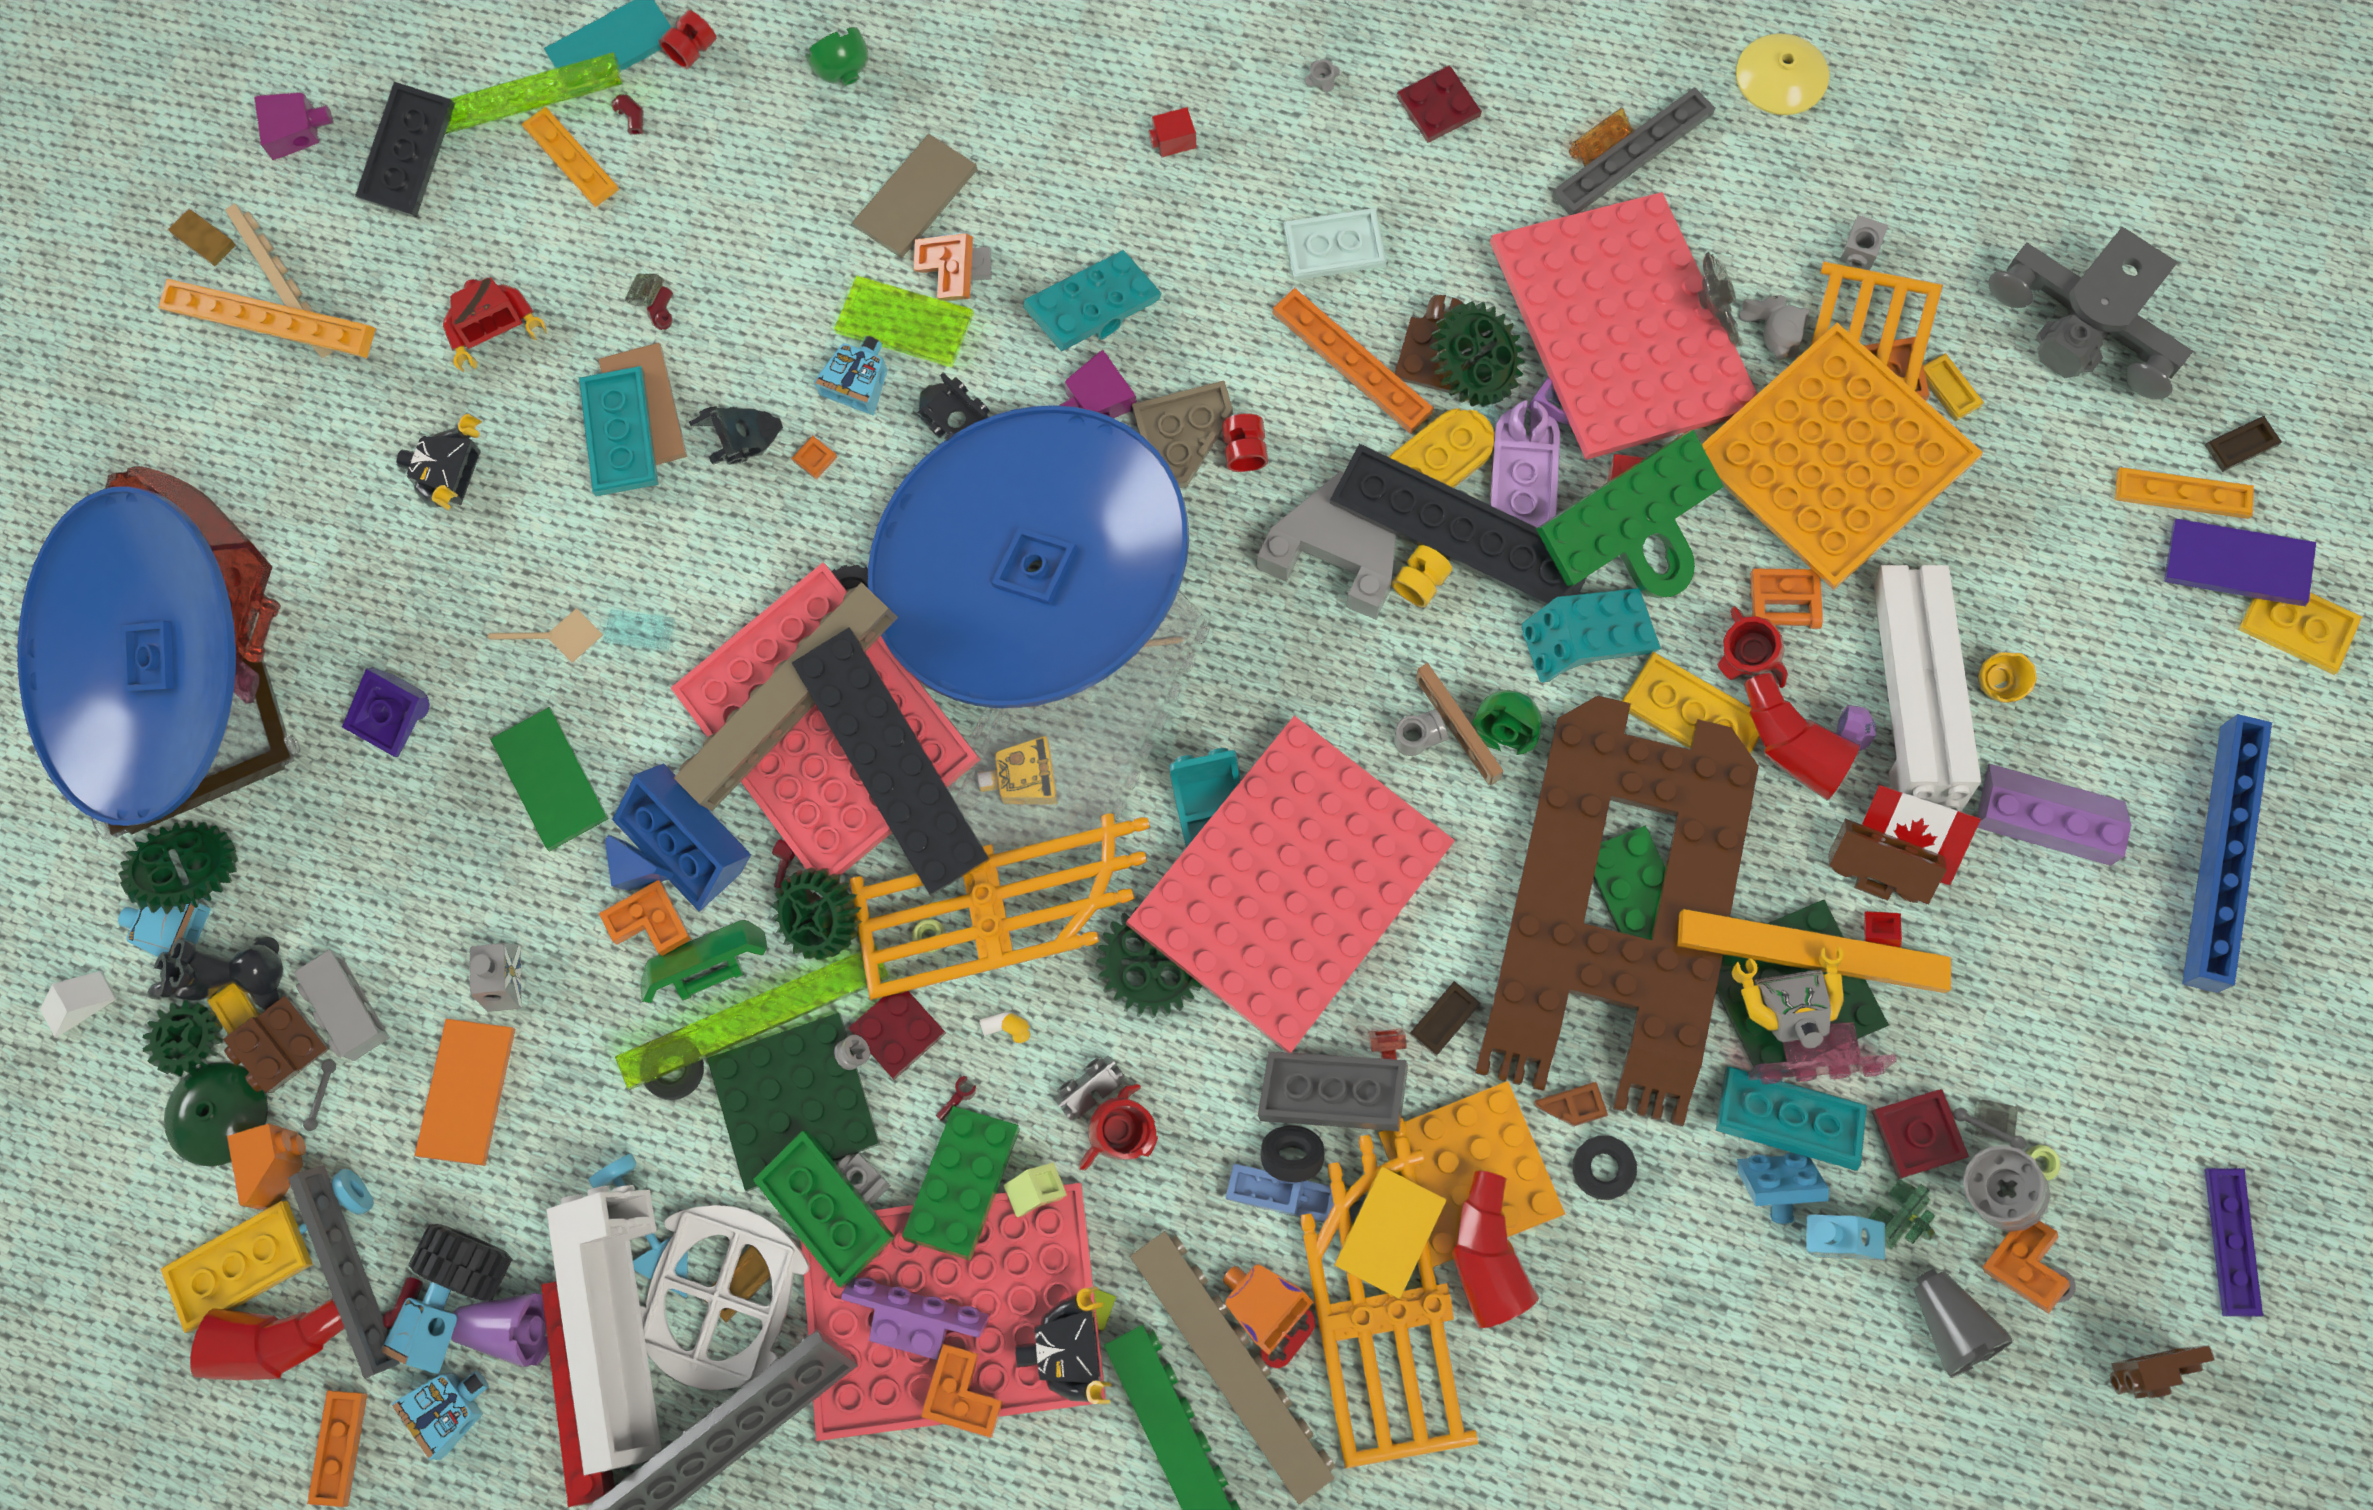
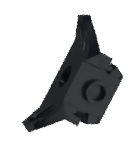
M943 372L940 377L944 383L928 385L921 392L919 411L917 413L919 418L939 439L944 436V439L948 441L955 433L988 418L987 414L990 410L979 398L976 397L972 400L966 394L968 392L967 387L957 377L951 380ZM962 412L965 414L966 420L961 427L953 428L948 424V418L952 413Z
M708 407L699 412V417L689 421L690 426H714L723 448L709 456L712 464L726 461L727 465L745 462L750 457L762 455L783 428L781 419L773 417L766 411L738 407ZM739 422L745 428V437L736 428V424Z

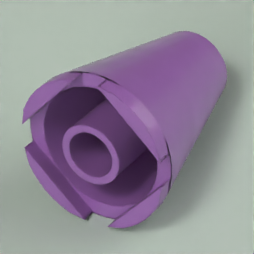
M529 1293L460 1306L453 1312L457 1315V1321L451 1340L457 1344L520 1367L538 1365L549 1351L548 1339L545 1336L546 1322L542 1294Z

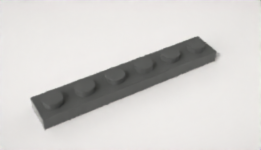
M1694 87L1555 188L1552 197L1569 215L1581 212L1714 114L1715 107Z
M325 1166L298 1172L288 1177L363 1378L366 1379L399 1365V1361L381 1352L389 1333L383 1324V1317L341 1207L333 1192Z

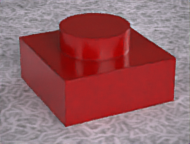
M1865 911L1864 941L1901 948V913Z

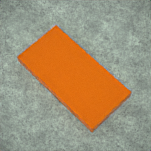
M445 1019L414 1156L486 1166L515 1028Z

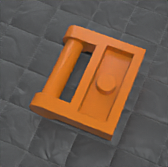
M1752 569L1750 573L1752 616L1768 619L1773 625L1809 626V629H1821L1823 622L1820 577L1812 569ZM1765 604L1809 605V612H1765Z

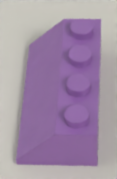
M1988 764L1977 817L1981 818V821L1977 828L2109 866L2125 857L2131 829V821L2125 801Z

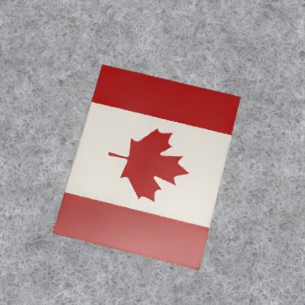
M1879 785L1862 825L1944 856L1947 870L1940 883L1950 886L1981 818Z

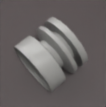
M2006 1145L1988 1147L1977 1153L1966 1167L1963 1179L1965 1195L1978 1215L1994 1228L2009 1232L2025 1230L2038 1223L2047 1212L2051 1197L2048 1181L2034 1158L2021 1149ZM2004 1185L2010 1188L2015 1186L2014 1191L2017 1195L2012 1199L2008 1195L2001 1198L2004 1195L2001 1188Z

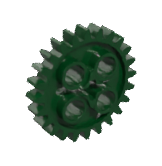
M1474 301L1465 305L1462 303L1452 308V310L1443 314L1444 319L1437 321L1436 324L1439 329L1432 332V336L1438 342L1430 345L1432 350L1437 351V355L1432 357L1431 361L1439 363L1440 366L1435 370V374H1443L1445 377L1441 385H1451L1449 395L1452 396L1460 393L1459 402L1463 403L1469 400L1471 407L1478 404L1481 407L1503 401V398L1512 395L1511 389L1519 386L1515 379L1523 376V373L1517 367L1524 364L1525 361L1519 358L1517 353L1522 352L1524 348L1516 346L1515 342L1520 338V335L1511 334L1510 331L1513 329L1514 324H1504L1506 316L1504 313L1496 317L1495 306L1486 309L1485 302L1475 305ZM1494 339V343L1488 349L1481 352V347L1488 345ZM1474 357L1473 362L1467 364L1463 367V369H1461L1462 364H1464L1467 360Z
M189 821L185 828H180L177 822L174 823L170 831H167L162 826L160 827L159 835L146 834L149 840L146 843L136 841L135 845L138 850L126 852L129 860L120 863L123 871L118 872L125 894L131 903H137L139 909L148 906L151 913H155L162 907L165 914H169L172 908L177 906L181 913L184 911L186 904L191 903L193 907L197 908L199 899L203 898L211 901L210 893L212 891L222 893L223 888L220 883H231L232 879L229 873L237 872L234 863L238 862V857L232 840L229 839L225 831L220 833L218 826L215 825L209 829L206 822H202L195 828L193 822ZM171 849H175L188 877L189 883L187 885H183L170 857L169 851Z
M1125 912L1122 913L1121 922L1123 925L1121 926L1117 922L1112 921L1110 928L1114 934L1104 932L1102 935V939L1108 945H1099L1097 948V952L1105 956L1096 960V966L1105 968L1104 971L1099 973L1098 980L1109 981L1104 987V993L1114 990L1116 994L1112 1002L1115 1004L1122 999L1126 1001L1124 1006L1125 1012L1133 1005L1136 1006L1137 1017L1142 1015L1144 1009H1149L1151 1018L1156 1017L1157 1011L1160 1008L1166 1017L1169 1016L1171 1013L1170 1005H1173L1179 1011L1182 1010L1184 1006L1181 998L1192 1002L1195 997L1190 989L1200 991L1203 985L1175 963L1167 962L1170 960L1168 957L1126 925L1130 917ZM1129 938H1137L1142 943L1143 950L1131 952L1126 947L1125 941ZM1148 955H1153L1155 961L1163 962H1158L1155 968H1150V963L1144 961H1146ZM1123 959H1127L1129 961H1137L1140 963L1123 965L1121 961ZM1164 971L1174 972L1178 976V984L1174 986L1166 985L1161 979V973ZM1129 972H1138L1143 976L1144 984L1137 987L1132 986L1127 981L1126 975Z

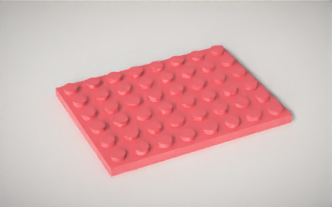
M1663 192L1492 235L1490 245L1547 374L1552 380L1554 390L1566 413L1585 460L1728 421L1757 395L1755 387Z
M824 562L671 687L672 691L707 737L717 733L726 724L728 716L734 710L741 708L750 699L751 692L757 686L764 684L773 675L775 667L780 662L787 660L796 651L798 643L806 636H810L820 626L822 618L829 612L834 611L843 602V598L848 591ZM880 636L866 653L945 785L948 787L981 759L922 684L894 657ZM816 704L741 781L806 869L810 867H816L818 870L824 868L829 869L830 875L835 873L841 876L892 833Z
M1294 715L1127 920L1126 925L1290 1054L1455 840Z
M1082 1183L1063 1185L1067 1196L1059 1201L1038 1206L1021 1217H1016L1007 1193L996 1194L971 1261L904 1241L902 1234L914 1205L874 1210L895 1238L856 1277L870 1278L878 1284L889 1287H903L911 1293L925 1297H939L947 1303L961 1307L971 1306L978 1309L979 1312L988 1314V1323L980 1337H973L947 1329L944 1344L979 1354L969 1391L1002 1400L1003 1404L999 1417L1093 1404L1091 1402L1070 1401L1050 1391L1046 1381L1039 1379L1038 1365L1018 1368L1015 1354L1016 1345L1036 1343L1035 1327L1041 1325V1319L1044 1314L1061 1300L1077 1295L1081 1289L1094 1287ZM801 1241L802 1252L810 1265L809 1271L804 1274L808 1335L819 1330L853 1354L858 1364L855 1369L813 1401L816 1441L943 1425V1423L921 1417L938 1360L869 1341L875 1309L842 1300V1292L845 1287L839 1288ZM1093 1291L1091 1300L1095 1304V1294ZM1094 1309L1092 1311L1095 1314L1101 1381H1104L1097 1312ZM1105 1386L1101 1390V1397L1106 1400Z

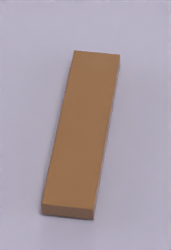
M1429 663L1419 667L1416 682L1438 711L1488 785H1493L1501 780L1503 769Z

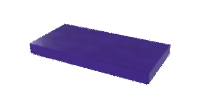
M2175 519L2172 526L2164 582L2305 607L2310 597L2317 542Z

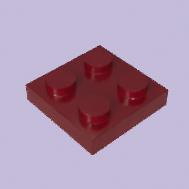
M1450 65L1397 91V99L1427 143L1481 116L1480 108Z
M909 991L882 997L848 1028L854 1035L862 1037L867 1042L870 1054L894 1080L946 1034Z
M1942 1089L1872 1110L1898 1179L1969 1157Z

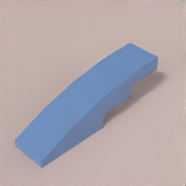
M1233 1164L1226 1194L1227 1200L1301 1218V1215L1312 1213L1316 1222L1324 1223L1334 1205L1329 1185L1310 1181L1284 1182L1272 1177L1265 1170ZM1363 1195L1349 1208L1352 1225L1367 1195Z

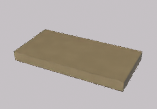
M928 134L853 220V226L900 258H903L915 244V239H919L975 174L978 170L977 164L931 134Z

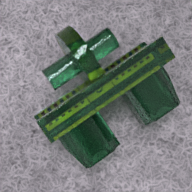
M1899 1180L1889 1193V1199L1901 1207L1897 1214L1894 1216L1882 1206H1878L1870 1215L1869 1219L1885 1223V1246L1890 1250L1894 1248L1909 1228L1911 1230L1904 1238L1911 1244H1914L1920 1236L1926 1240H1931L1935 1236V1231L1929 1225L1935 1218V1215L1926 1210L1920 1218L1918 1217L1930 1203V1199L1927 1196L1930 1190L1924 1185L1920 1184L1915 1188Z

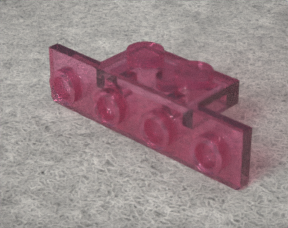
M1854 1022L1830 1024V1032L1823 1036L1822 1043L1817 1047L1806 1048L1800 1040L1783 1042L1787 1062L1758 1064L1748 1072L1749 1080L1761 1079L1762 1084L1778 1083L1787 1077H1795L1797 1082H1805L1816 1079L1817 1075L1828 1074L1830 1079H1843L1850 1077L1851 1073L1863 1072L1865 1077H1874L1885 1074V1069L1897 1060L1895 1054L1861 1057Z

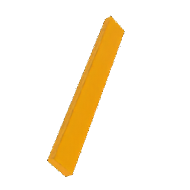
M172 279L166 280L158 308L164 311L366 359L376 328L367 324Z
M1686 909L1679 912L1678 946L1827 972L1819 962L1820 953L1823 947H1825L1827 959L1836 960V949L1839 946L1843 951V958L1839 967H1837L1838 974L1940 993L1951 991V957Z

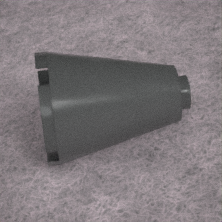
M1932 1269L1916 1279L1919 1285L1914 1289L1915 1295L1944 1370L1950 1378L1973 1369V1365L1983 1360L1985 1362L2013 1343L2010 1333L1945 1271L1937 1273L1935 1269Z

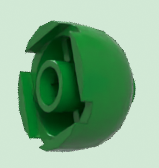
M857 27L846 28L849 34L840 36L838 31L831 33L809 48L811 54H805L810 67L823 81L832 84L842 82L844 86H848L860 79L858 74L864 70L868 61V48Z
M1501 690L1490 694L1482 701L1475 713L1472 726H1475L1476 732L1487 747L1501 751L1499 744L1517 749L1516 755L1533 750L1538 743L1541 733L1542 716L1537 704L1527 695L1513 690Z

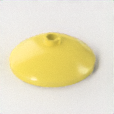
M1770 34L1756 39L1744 49L1737 63L1736 80L1744 97L1755 107L1772 114L1793 115L1810 109L1820 101L1828 87L1829 68L1823 54L1809 41L1791 34Z

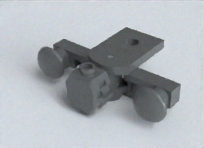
M2123 226L2082 278L2028 242L2014 257L2006 271H1996L1989 277L1988 285L1992 295L2000 303L2008 307L2024 308L2030 305L2033 300V294L2030 289L2032 287L2038 292L2040 290L2070 309L2066 317H2061L2059 321H2048L2037 334L2040 344L2037 348L2039 361L2064 378L2077 377L2080 373H2092L2103 359L2100 351L2103 345L2102 340L2110 335L2139 354L2138 358L2146 362L2133 363L2128 366L2126 379L2130 387L2145 398L2159 400L2168 397L2172 393L2173 387L2169 378L2172 379L2193 353V350L2138 315L2178 262ZM2122 265L2133 266L2137 271V275H2128L2124 272Z

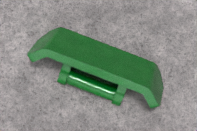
M739 920L685 943L663 956L659 954L650 958L646 962L641 979V1001L651 1004L656 991L672 983L680 998L684 1001L691 998V995L730 978L743 976L742 967L736 956L745 952L763 956L768 948L765 932L748 920ZM727 961L728 965L724 967H721L717 970H714L689 982H685L684 978L689 977L693 974H696L721 962Z

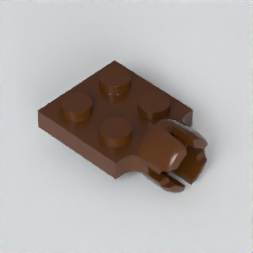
M1434 295L1430 298L1426 314L1422 318H1410L1395 375L1403 382L1450 393V384L1441 385L1442 380L1445 378L1444 375L1435 374V370L1440 367L1439 363L1431 361V358L1437 355V351L1432 350L1430 345L1438 342L1432 336V332L1439 329L1436 323L1444 319L1443 314L1446 313L1444 311L1446 295ZM1452 297L1448 311L1463 302Z

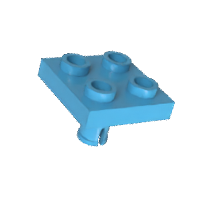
M1789 1152L1784 1156L1752 1155L1749 1158L1737 1159L1738 1174L1754 1205H1771L1770 1218L1775 1223L1788 1224L1793 1222V1204L1829 1201V1188L1809 1157Z

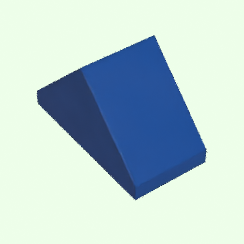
M608 835L605 839L611 886L631 891L646 887L657 880L663 882L673 877L674 873L627 841Z

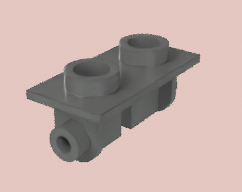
M1101 1056L1097 1057L1085 1067L1086 1073L1076 1081L1073 1078L1066 1081L1057 1090L1059 1095L1054 1100L1060 1107L1067 1104L1062 1110L1070 1121L1075 1117L1079 1119L1097 1104L1090 1094L1094 1089L1103 1099L1122 1084L1121 1080L1125 1075L1118 1066L1111 1069L1116 1064L1111 1057L1106 1056L1104 1059Z

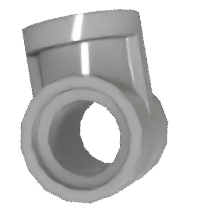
M1433 709L1419 716L1411 715L1401 719L1397 724L1394 743L1397 750L1403 755L1416 756L1423 752L1424 749L1446 741L1448 735L1440 714L1436 709ZM1407 731H1414L1420 736V739L1410 742L1404 738L1403 734Z

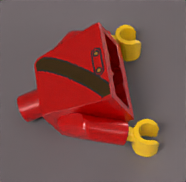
M485 278L481 281L471 279L465 282L464 289L450 296L451 308L448 309L443 321V329L450 347L456 351L453 363L463 373L462 363L469 359V363L474 369L477 367L476 359L466 352L464 347L470 349L523 324L521 321L523 319L526 321V330L530 338L537 340L532 332V329L536 326L542 327L547 334L543 320L532 315L534 311L523 294L514 287L505 284L497 285L492 278Z

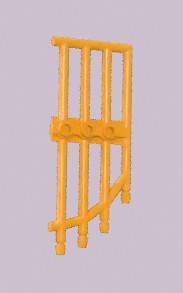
M1823 261L1820 274L1828 275L1829 280L1811 345L1829 329L1842 278L1862 282L1848 331L1858 341H1860L1874 286L1894 288L1876 357L1887 366L1907 291L1927 295L1905 378L1899 377L1915 391L1943 284Z
M1109 813L1101 816L1102 827L996 854H994L992 844L983 846L991 860L963 876L966 888L965 895L873 918L869 917L868 899L924 886L916 873L864 886L863 877L857 876L849 879L851 893L858 894L853 900L854 906L861 907L855 916L862 921L857 928L870 1000L1098 943L1099 936L1097 932H1086L1081 936L1077 935V933L1096 910L1114 906L1117 903H1126L1134 899L1132 889H1121L1116 893H1105L1113 872L1127 869L1132 865L1134 867L1147 862L1145 852H1134L1129 856L1115 857L1116 837L1132 834L1134 831L1140 832L1150 828L1148 817H1140L1133 821L1128 820L1115 824L1114 814ZM1102 841L1101 861L1000 886L997 867ZM1097 876L1088 898L1009 918L1006 916L1003 899ZM966 908L970 909L972 927L875 951L873 931ZM1074 916L1054 941L1013 950L1009 931ZM973 940L976 941L979 957L977 960L884 983L880 981L878 964Z
M1401 1118L1400 1131H1393L1397 1158L1377 1166L1371 1136H1359V1148L1362 1152L1361 1159L1364 1174L1347 1191L1345 1190L1344 1181H1342L1343 1173L1339 1162L1328 1164V1176L1331 1179L1330 1187L1334 1205L1318 1236L1315 1232L1316 1224L1312 1213L1301 1215V1228L1304 1231L1303 1239L1345 1469L1478 1444L1476 1430L1464 1431L1443 1323L1454 1320L1453 1307L1448 1284L1436 1285L1428 1241L1417 1262L1422 1284L1421 1288L1405 1290L1400 1299L1388 1293L1365 1298L1362 1280L1346 1272L1351 1300L1332 1304L1329 1302L1322 1258L1337 1229L1339 1231L1341 1247L1343 1246L1352 1227L1349 1208L1367 1191L1369 1192L1381 1166L1394 1173L1400 1172L1402 1177L1417 1184L1414 1166L1424 1164V1156L1422 1150L1411 1152L1409 1139L1406 1136V1124L1403 1118ZM1428 1324L1430 1326L1450 1432L1447 1435L1428 1438L1408 1328ZM1394 1331L1414 1441L1392 1444L1372 1336L1373 1334ZM1356 1337L1359 1340L1378 1444L1376 1448L1356 1451L1337 1341Z

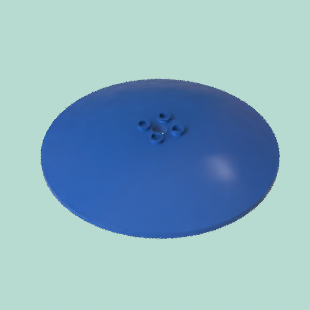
M1033 406L1007 411L976 422L955 433L948 441L945 440L927 454L905 477L882 514L870 551L868 589L898 618L881 637L894 657L911 675L935 692L955 701L996 709L1024 708L1051 703L1080 693L1110 676L1135 656L1154 635L1169 612L1182 583L1188 557L1189 522L1185 501L1169 465L1157 449L1131 427L1107 415L1069 406ZM1042 561V566L1038 571L1028 572V567L1032 562Z
M111 487L99 490L73 505L60 518L43 543L34 562L27 582L19 620L17 643L19 689L27 728L34 748L50 779L69 802L84 814L104 823L123 826L147 824L161 819L183 804L198 788L217 755L225 734L234 693L236 671L234 622L228 592L218 562L199 528L181 508L158 493L135 487Z

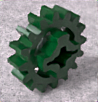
M184 1000L182 1006H179L173 1002L170 1003V1012L166 1013L158 1010L157 1014L160 1019L157 1022L149 1021L147 1023L153 1030L151 1033L143 1034L142 1038L150 1041V1044L142 1049L143 1052L152 1055L148 1062L158 1067L157 1070L167 1075L171 1073L177 1077H182L184 1071L193 1075L196 1073V1065L199 1064L205 1068L209 1066L206 1060L208 1055H218L213 1046L214 1044L222 1043L223 1039L217 1037L215 1033L222 1030L223 1027L214 1022L217 1018L216 1014L209 1011L202 1004L197 1003L195 1005L188 1000Z

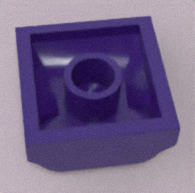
M366 668L342 728L393 757H399L416 722L423 719L429 711L430 703L428 696L421 689L394 674L375 668Z

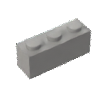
M329 949L294 972L299 981V984L296 985L298 992L304 1000L310 1001L315 1011L312 1013V1016L316 1023L329 1033L332 1038L328 1041L329 1046L338 1057L356 1061L390 1038L342 955Z

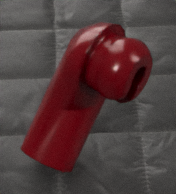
M659 286L647 307V313L653 326L660 330L668 329L673 321L672 315L667 309L673 292L665 286Z

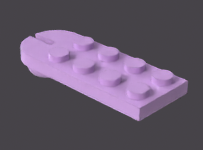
M1524 400L1505 412L1496 424L1490 505L1535 527H1539L1556 516L1560 429L1556 420L1548 415L1545 407L1539 402L1534 401L1530 416V435L1527 436L1526 429L1524 428L1527 400Z

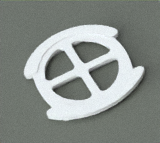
M712 1205L679 1211L665 1219L666 1229L675 1233L665 1247L653 1274L646 1306H640L647 1353L661 1370L688 1386L707 1390H724L742 1386L755 1379L769 1368L773 1361L779 1358V1355L772 1351V1348L780 1334L788 1311L792 1293L793 1273L804 1275L809 1271L810 1265L802 1250L786 1232L767 1218L750 1210L734 1206ZM714 1235L728 1237L730 1244L717 1283L713 1287L688 1280L676 1274V1265L692 1246ZM746 1244L756 1247L768 1265L772 1280V1300L768 1306L734 1296L729 1290L741 1251ZM670 1289H676L706 1300L708 1303V1309L696 1345L691 1351L685 1350L677 1343L669 1328L665 1303L666 1294ZM730 1308L762 1321L763 1327L759 1335L739 1354L721 1361L713 1360L708 1356V1349L722 1309Z

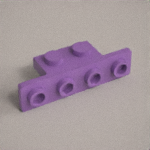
M855 1277L847 1284L841 1297L842 1300L875 1309L869 1341L935 1360L939 1358L947 1329L973 1337H980L989 1318L988 1314L979 1312L974 1307L957 1306L947 1303L939 1297H925L914 1294L906 1288L878 1284L866 1277Z

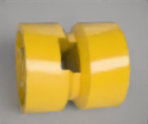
M1419 545L1408 559V567H1402L1391 584L1401 597L1417 607L1425 608L1436 594V586H1441L1453 569L1449 561L1439 552L1428 546Z

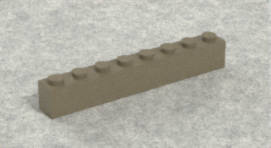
M862 582L857 587L850 589L845 594L843 602L834 611L829 612L822 618L820 626L810 636H806L798 643L796 651L787 660L780 662L775 667L773 675L764 684L757 686L751 692L750 699L741 708L734 710L728 716L726 724L717 733L710 735L704 741L703 748L694 757L687 759L681 765L680 772L674 779L701 806L713 811L816 704L791 662L849 627L854 631L864 650L867 651L897 620L898 616Z
M1165 1231L1130 1255V1258L1298 1505H1300L1335 1479L1330 1472L1336 1468L1335 1464L1324 1449H1321L1319 1452L1315 1450L1309 1441L1314 1434L1304 1419L1301 1417L1295 1421L1287 1409L1293 1405L1281 1386L1275 1390L1266 1378L1271 1374L1270 1370L1259 1355L1254 1359L1245 1348L1250 1341L1237 1324L1231 1328L1224 1317L1229 1313L1228 1309L1217 1294L1212 1298L1203 1287V1285L1208 1283V1280L1197 1264L1191 1268L1183 1258V1255L1188 1251L1178 1236L1175 1234L1170 1238Z

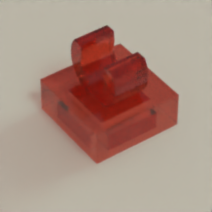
M1402 1028L1368 1031L1369 1047L1372 1052L1380 1051L1381 1059H1397L1396 1050L1407 1049L1406 1035Z

